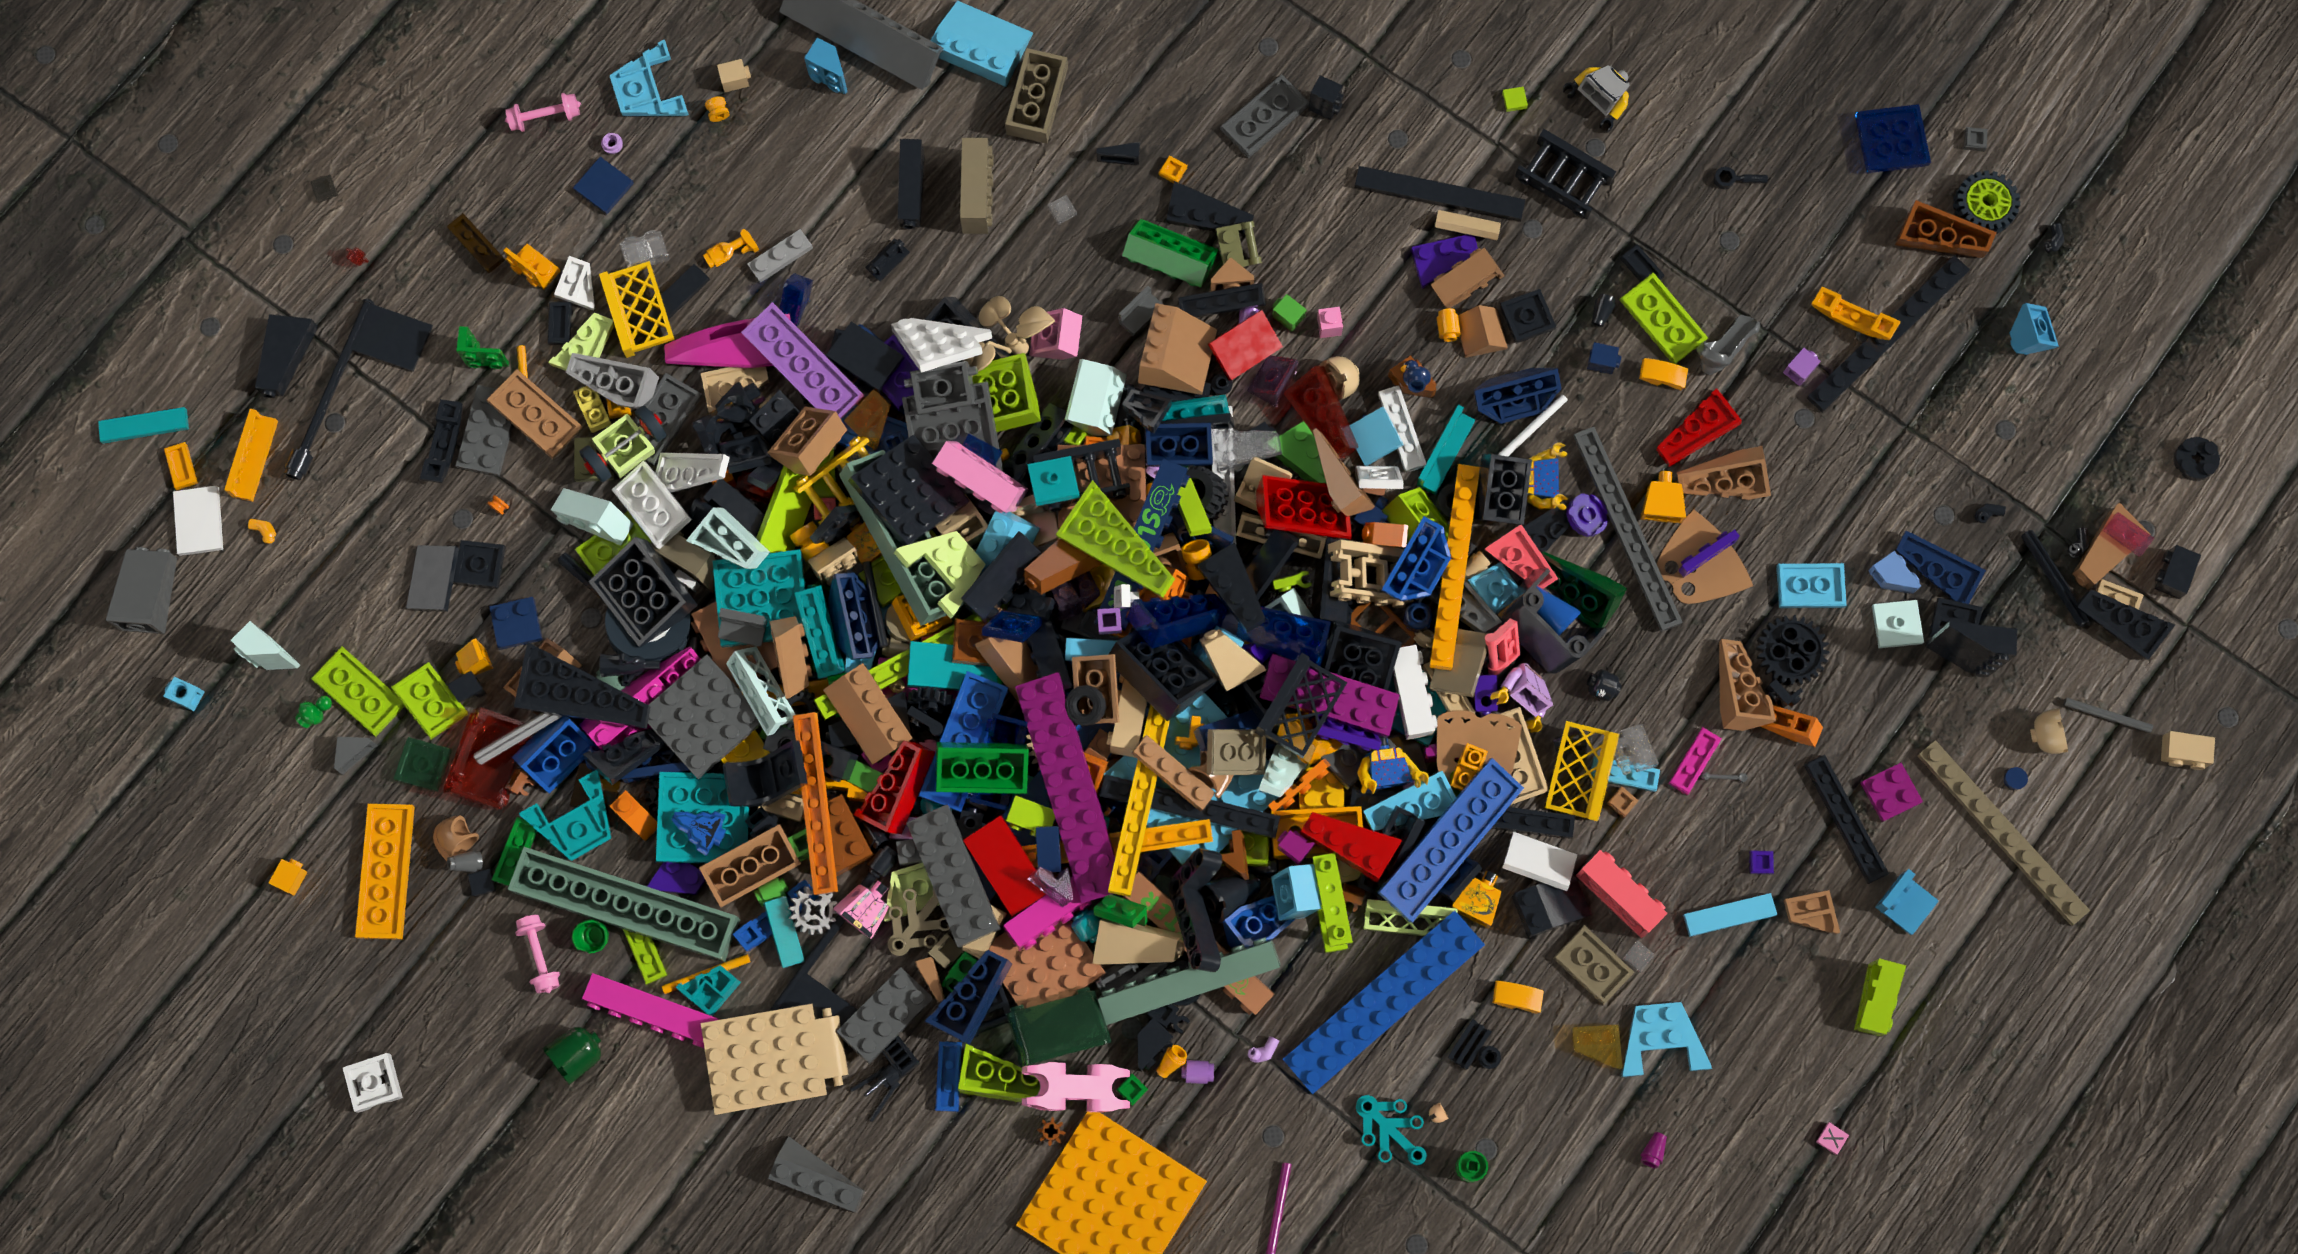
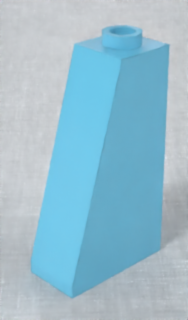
M1066 638L1065 660L1072 661V657L1108 655L1118 640Z

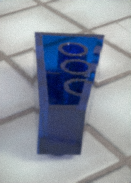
M1216 594L1190 595L1189 599L1174 596L1170 600L1162 601L1160 598H1151L1148 602H1143L1142 599H1134L1126 619L1153 649L1214 630L1216 625L1221 627L1228 608Z
M1261 607L1265 616V623L1246 633L1238 622L1236 637L1294 661H1297L1301 653H1304L1310 657L1308 660L1321 667L1329 637L1330 621Z

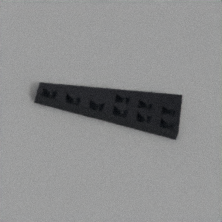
M527 642L514 703L516 709L647 728L651 708L649 705Z

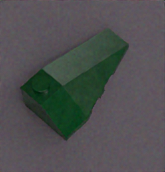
M1542 552L1541 554L1558 577L1556 581L1548 586L1552 590H1556L1564 602L1581 612L1578 618L1592 628L1605 627L1619 607L1627 588L1609 577L1549 553Z

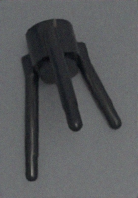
M890 1064L886 1068L883 1066L878 1072L850 1088V1091L853 1092L878 1077L879 1081L864 1093V1096L867 1097L882 1084L885 1088L891 1086L870 1117V1122L874 1121L894 1090L900 1086L898 1081L902 1077Z

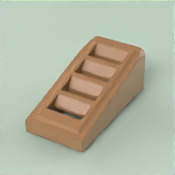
M929 957L915 961L918 970L934 997L941 1003L945 997L935 960Z

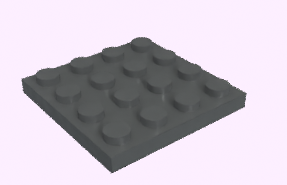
M708 655L704 656L649 704L651 708L648 724L697 779H700L760 726L745 696Z

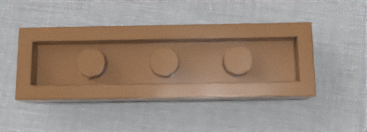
M1147 735L1142 738L1131 753L1199 811L1205 808L1216 793Z

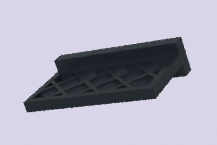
M1301 653L1255 731L1257 735L1261 737L1263 735L1301 758L1305 756L1348 683L1308 660L1310 657L1304 653ZM1311 668L1316 671L1319 680L1308 682L1307 670ZM1333 681L1340 685L1337 692L1328 694L1325 682ZM1321 684L1324 695L1312 697L1309 686ZM1306 687L1308 698L1297 701L1295 690ZM1325 699L1328 708L1317 712L1314 701ZM1310 702L1313 713L1301 715L1298 704ZM1295 705L1298 717L1286 719L1285 707ZM1314 717L1317 725L1316 728L1306 731L1303 719ZM1299 720L1302 732L1290 734L1287 723ZM1284 724L1287 735L1278 737L1271 732L1274 726ZM1304 737L1306 745L1303 750L1293 745L1292 738Z

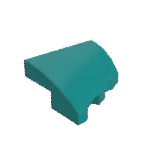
M720 965L711 969L706 974L695 976V979L685 984H678L676 988L706 1014L713 1016L739 986L741 981Z

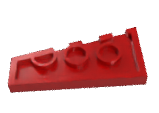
M1716 388L1657 447L1656 451L1668 467L1739 426L1742 420Z

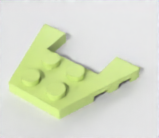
M957 531L899 547L894 552L906 568L921 557H924L953 591L937 603L950 619L962 604L961 597L973 585L986 565Z

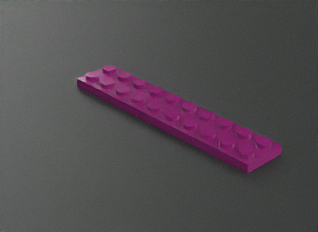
M1054 673L1015 686L1081 903L1111 895L1113 893H1109L1108 888L1116 855L1075 723L1067 715L1065 708L1067 697L1060 674Z

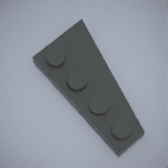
M1464 580L1459 620L1476 632L1489 634L1496 631L1502 625V621L1468 582ZM1441 584L1427 597L1437 605L1439 604Z

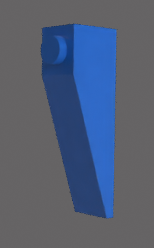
M1271 896L1239 907L1223 921L1228 945L1231 948L1242 944L1248 947L1254 945V940L1266 937V940L1273 939L1295 919L1279 921L1275 896Z

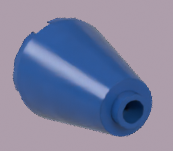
M1537 586V589L1544 597L1543 605L1537 613L1560 636L1581 612Z

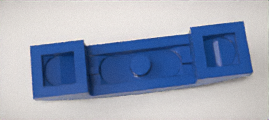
M805 879L787 892L789 907L794 906L790 899L798 898L796 891L804 893L805 886H808L810 891L812 890V887ZM809 895V896H808V897L811 898L813 901H815L817 898H819L818 895ZM800 904V906H799V914L802 913V905H801V904ZM766 911L733 933L735 939L746 952L772 936Z

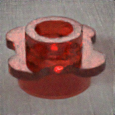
M346 248L349 252L346 258L354 264L361 266L364 261L369 262L365 258L366 253L359 248Z

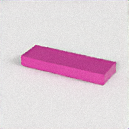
M1702 727L1668 784L1688 795L1722 738Z

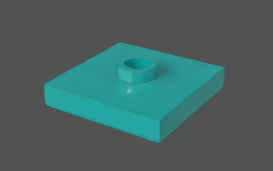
M1071 456L1027 464L1036 506L1080 498Z

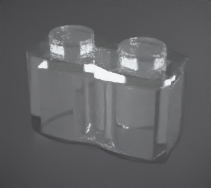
M650 230L641 237H627L623 242L619 243L627 268L650 261L651 265H657L670 260L661 231Z

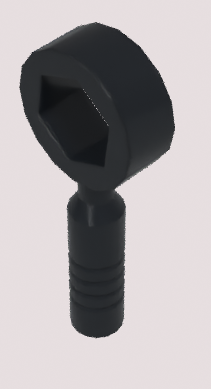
M1725 166L1716 171L1714 183L1720 189H1729L1735 181L1767 183L1768 175L1743 174L1736 176L1732 168ZM1721 173L1729 174L1731 181L1729 183L1721 182L1719 175Z

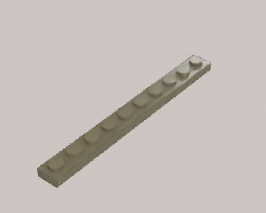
M1936 740L1917 755L2071 926L2076 924L2090 911Z

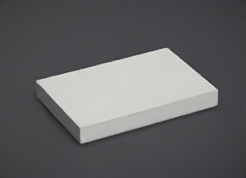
M1397 466L1355 467V477L1359 488L1403 489V479Z
M210 486L173 491L177 554L182 556L223 550L219 487Z
M1513 832L1502 868L1567 891L1577 854Z

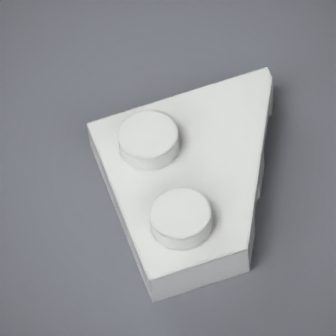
M569 256L554 297L594 311L595 304L590 263Z

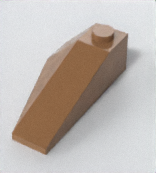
M1762 446L1742 449L1677 472L1678 482L1682 484L1683 493L1705 496L1717 494L1726 498L1738 496L1746 500L1771 496Z

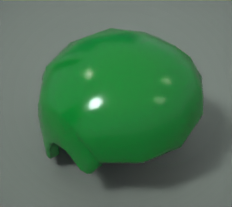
M595 919L580 922L572 932V941L575 948L588 954L603 950L609 939V932L604 923Z

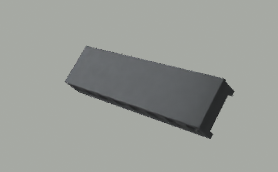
M783 0L779 11L921 90L930 85V79L937 60L944 49L857 0Z

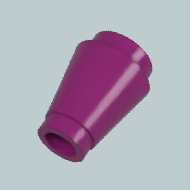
M1654 1132L1641 1153V1162L1644 1165L1657 1169L1663 1163L1667 1140L1664 1134Z

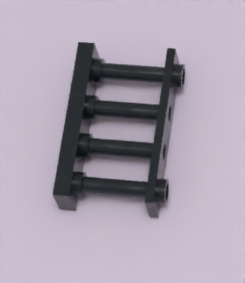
M1543 129L1537 141V144L1540 146L1539 150L1527 168L1519 165L1515 177L1522 184L1532 186L1569 208L1576 216L1588 219L1593 209L1588 206L1602 184L1610 186L1617 171ZM1552 152L1558 156V159L1546 178L1542 179L1534 174V171L1546 153ZM1569 162L1576 166V170L1564 189L1561 190L1554 186L1552 182L1564 164ZM1587 173L1594 177L1595 180L1580 201L1571 196L1570 193L1582 175Z
M1119 439L1033 455V463L1071 456L1073 465L1081 462L1086 464L1090 483L1093 480L1099 488L1095 461L1096 459L1105 458L1108 460L1113 486L1100 488L1108 499L1114 498L1119 500L1130 495V484H1122L1116 457L1121 455ZM1080 498L1043 505L1044 512H1058L1062 508L1075 506Z

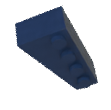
M987 950L968 971L965 978L954 987L951 994L938 1005L936 1011L925 1022L970 1045L1012 963L1008 959Z

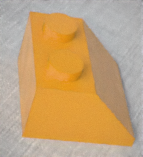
M1297 714L1285 715L1286 719L1298 717ZM1303 719L1306 731L1313 729L1311 723L1307 719ZM1299 720L1287 723L1290 734L1302 732ZM1284 724L1280 725L1277 732L1279 737L1287 735ZM1316 735L1305 756L1301 758L1297 755V757L1305 764H1315L1333 743ZM1304 737L1292 738L1293 745L1303 750L1306 745Z

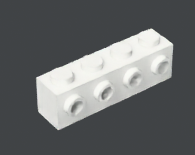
M1416 645L1400 648L1392 674L1396 693L1400 694L1398 704L1406 740L1431 736L1435 732V728H1437L1436 716L1431 714L1430 709L1433 706L1430 693L1427 694L1425 685H1428L1427 674L1422 672L1421 664H1423L1422 652L1417 650Z

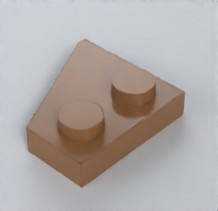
M1829 890L1784 900L1790 923L1832 934L1840 933Z

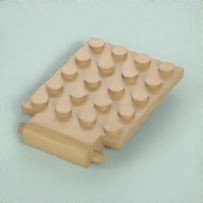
M813 1004L701 1023L715 1115L827 1095L825 1079L833 1077L834 1086L843 1085L842 1076L849 1074L843 1039L836 1032L841 1027L839 1016L832 1017L831 1008L822 1009L823 1018L815 1020Z

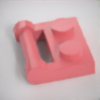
M1511 618L1501 625L1497 631L1485 636V644L1488 646L1489 654L1487 668L1490 675L1500 674L1520 656L1517 621Z

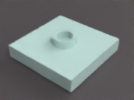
M1917 600L1872 605L1878 648L1920 645L1924 643Z

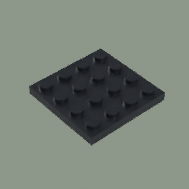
M912 435L876 459L848 480L902 546L912 544L969 503V499L949 476L946 477L936 471L937 466L932 464L935 459L915 435Z

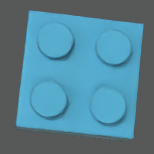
M1314 864L1290 866L1271 876L1279 921L1305 918L1322 909Z

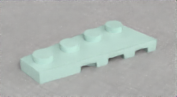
M1277 743L1259 790L1281 797L1293 785L1294 780L1299 778L1303 771L1312 764L1303 763L1296 754Z

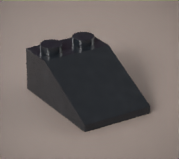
M1575 873L1572 874L1567 891L1541 883L1516 892L1512 896L1528 939L1591 916Z

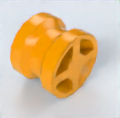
M713 97L705 102L706 110L709 111L710 121L719 122L729 117L730 114L728 109L725 108L726 101L724 97Z

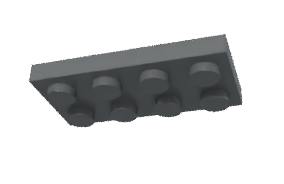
M477 385L456 462L458 469L500 477L513 424L487 402V399L497 390L496 388Z
M900 967L836 1032L870 1064L933 1001V997Z

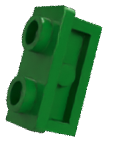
M1112 894L1105 896L1094 907L1095 916L1130 928H1134L1136 924L1145 926L1148 923L1147 906Z

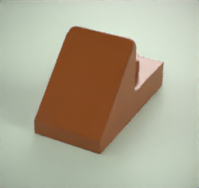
M1241 830L1232 831V839H1229L1231 853L1221 854L1222 864L1244 880H1248L1249 872L1245 837Z

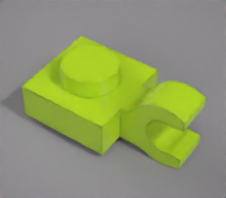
M1301 571L1296 575L1274 579L1271 582L1272 589L1285 592L1292 590L1291 586L1296 584L1300 587L1308 588L1311 586V583L1304 584L1301 578L1304 575H1308L1309 572Z

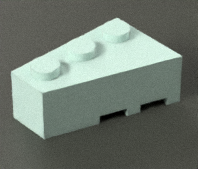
M563 488L551 509L557 515L556 519L565 525L571 524L620 546L633 526V523L610 501Z
M713 507L686 540L746 569H756L770 553L724 508Z

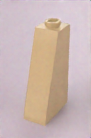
M1102 918L1099 923L1092 964L1174 962L1183 955L1185 944L1182 934L1148 925L1141 926L1136 924L1134 928H1130Z

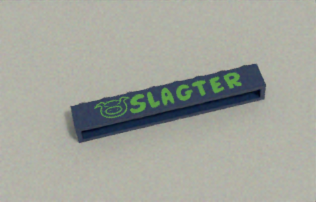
M1163 459L1134 526L1136 533L1153 553L1155 548L1160 549L1164 540V537L1161 536L1164 528H1169L1173 516H1170V512L1173 507L1177 509L1181 499L1178 493L1181 487H1186L1190 478L1189 475H1186L1188 468ZM1115 571L1100 609L1114 608L1115 586L1121 584L1130 585V592H1137L1138 589L1143 590L1144 587ZM1138 601L1130 603L1129 608L1120 609L1121 630H1126L1130 621L1127 618L1129 610L1134 611ZM1097 614L1096 619H1095V621H1094V624L1097 625V626H1098V614Z

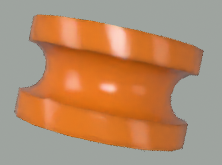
M493 495V500L491 502L488 501L487 504L497 513L503 515L504 509H508L509 506Z

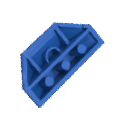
M1423 516L1381 591L1399 601L1431 595L1451 560L1443 526Z

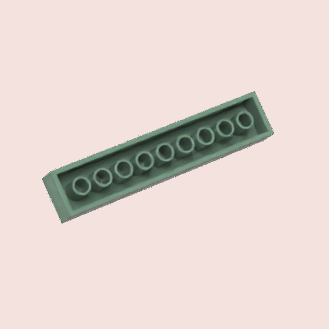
M523 847L508 890L514 894L722 962L726 961L734 938L733 933L736 932L740 922L736 915Z

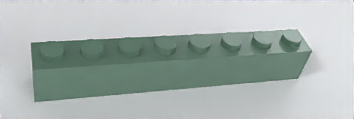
M1266 937L1254 940V945L1245 947L1244 944L1231 948L1232 952L1224 955L1222 951L1219 952L1221 964L1216 972L1194 970L1189 962L1188 967L1182 969L1179 966L1167 969V974L1165 975L1151 974L1145 977L1146 981L1137 984L1136 980L1123 984V989L1116 991L1115 987L1102 991V996L1098 998V1002L1106 1025L1280 968L1281 964L1272 939L1266 940Z

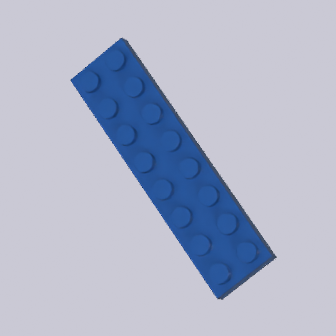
M1489 758L1482 769L1476 773L1377 893L1409 923H1413L1524 787L1493 758Z

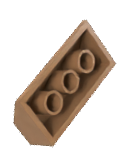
M864 663L846 673L823 690L872 765L898 749L904 740L910 741L912 739V736Z
M779 824L699 867L721 908L801 864V861L797 858L788 837Z

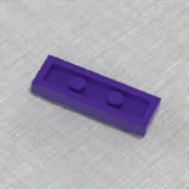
M1735 529L1730 533L1727 531L1723 532L1716 538L1717 542L1712 545L1707 543L1698 550L1700 552L1695 557L1689 555L1681 561L1682 566L1678 570L1683 578L1736 543L1740 535Z

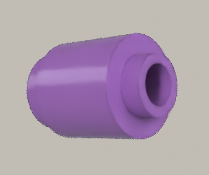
M1187 1060L1186 1065H1182L1181 1078H1186V1083L1208 1084V1082H1213L1214 1063Z

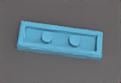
M1596 756L1593 757L1591 769L1595 768L1598 764ZM1613 760L1608 783L1656 792L1660 769ZM1596 770L1591 772L1593 778L1595 776Z

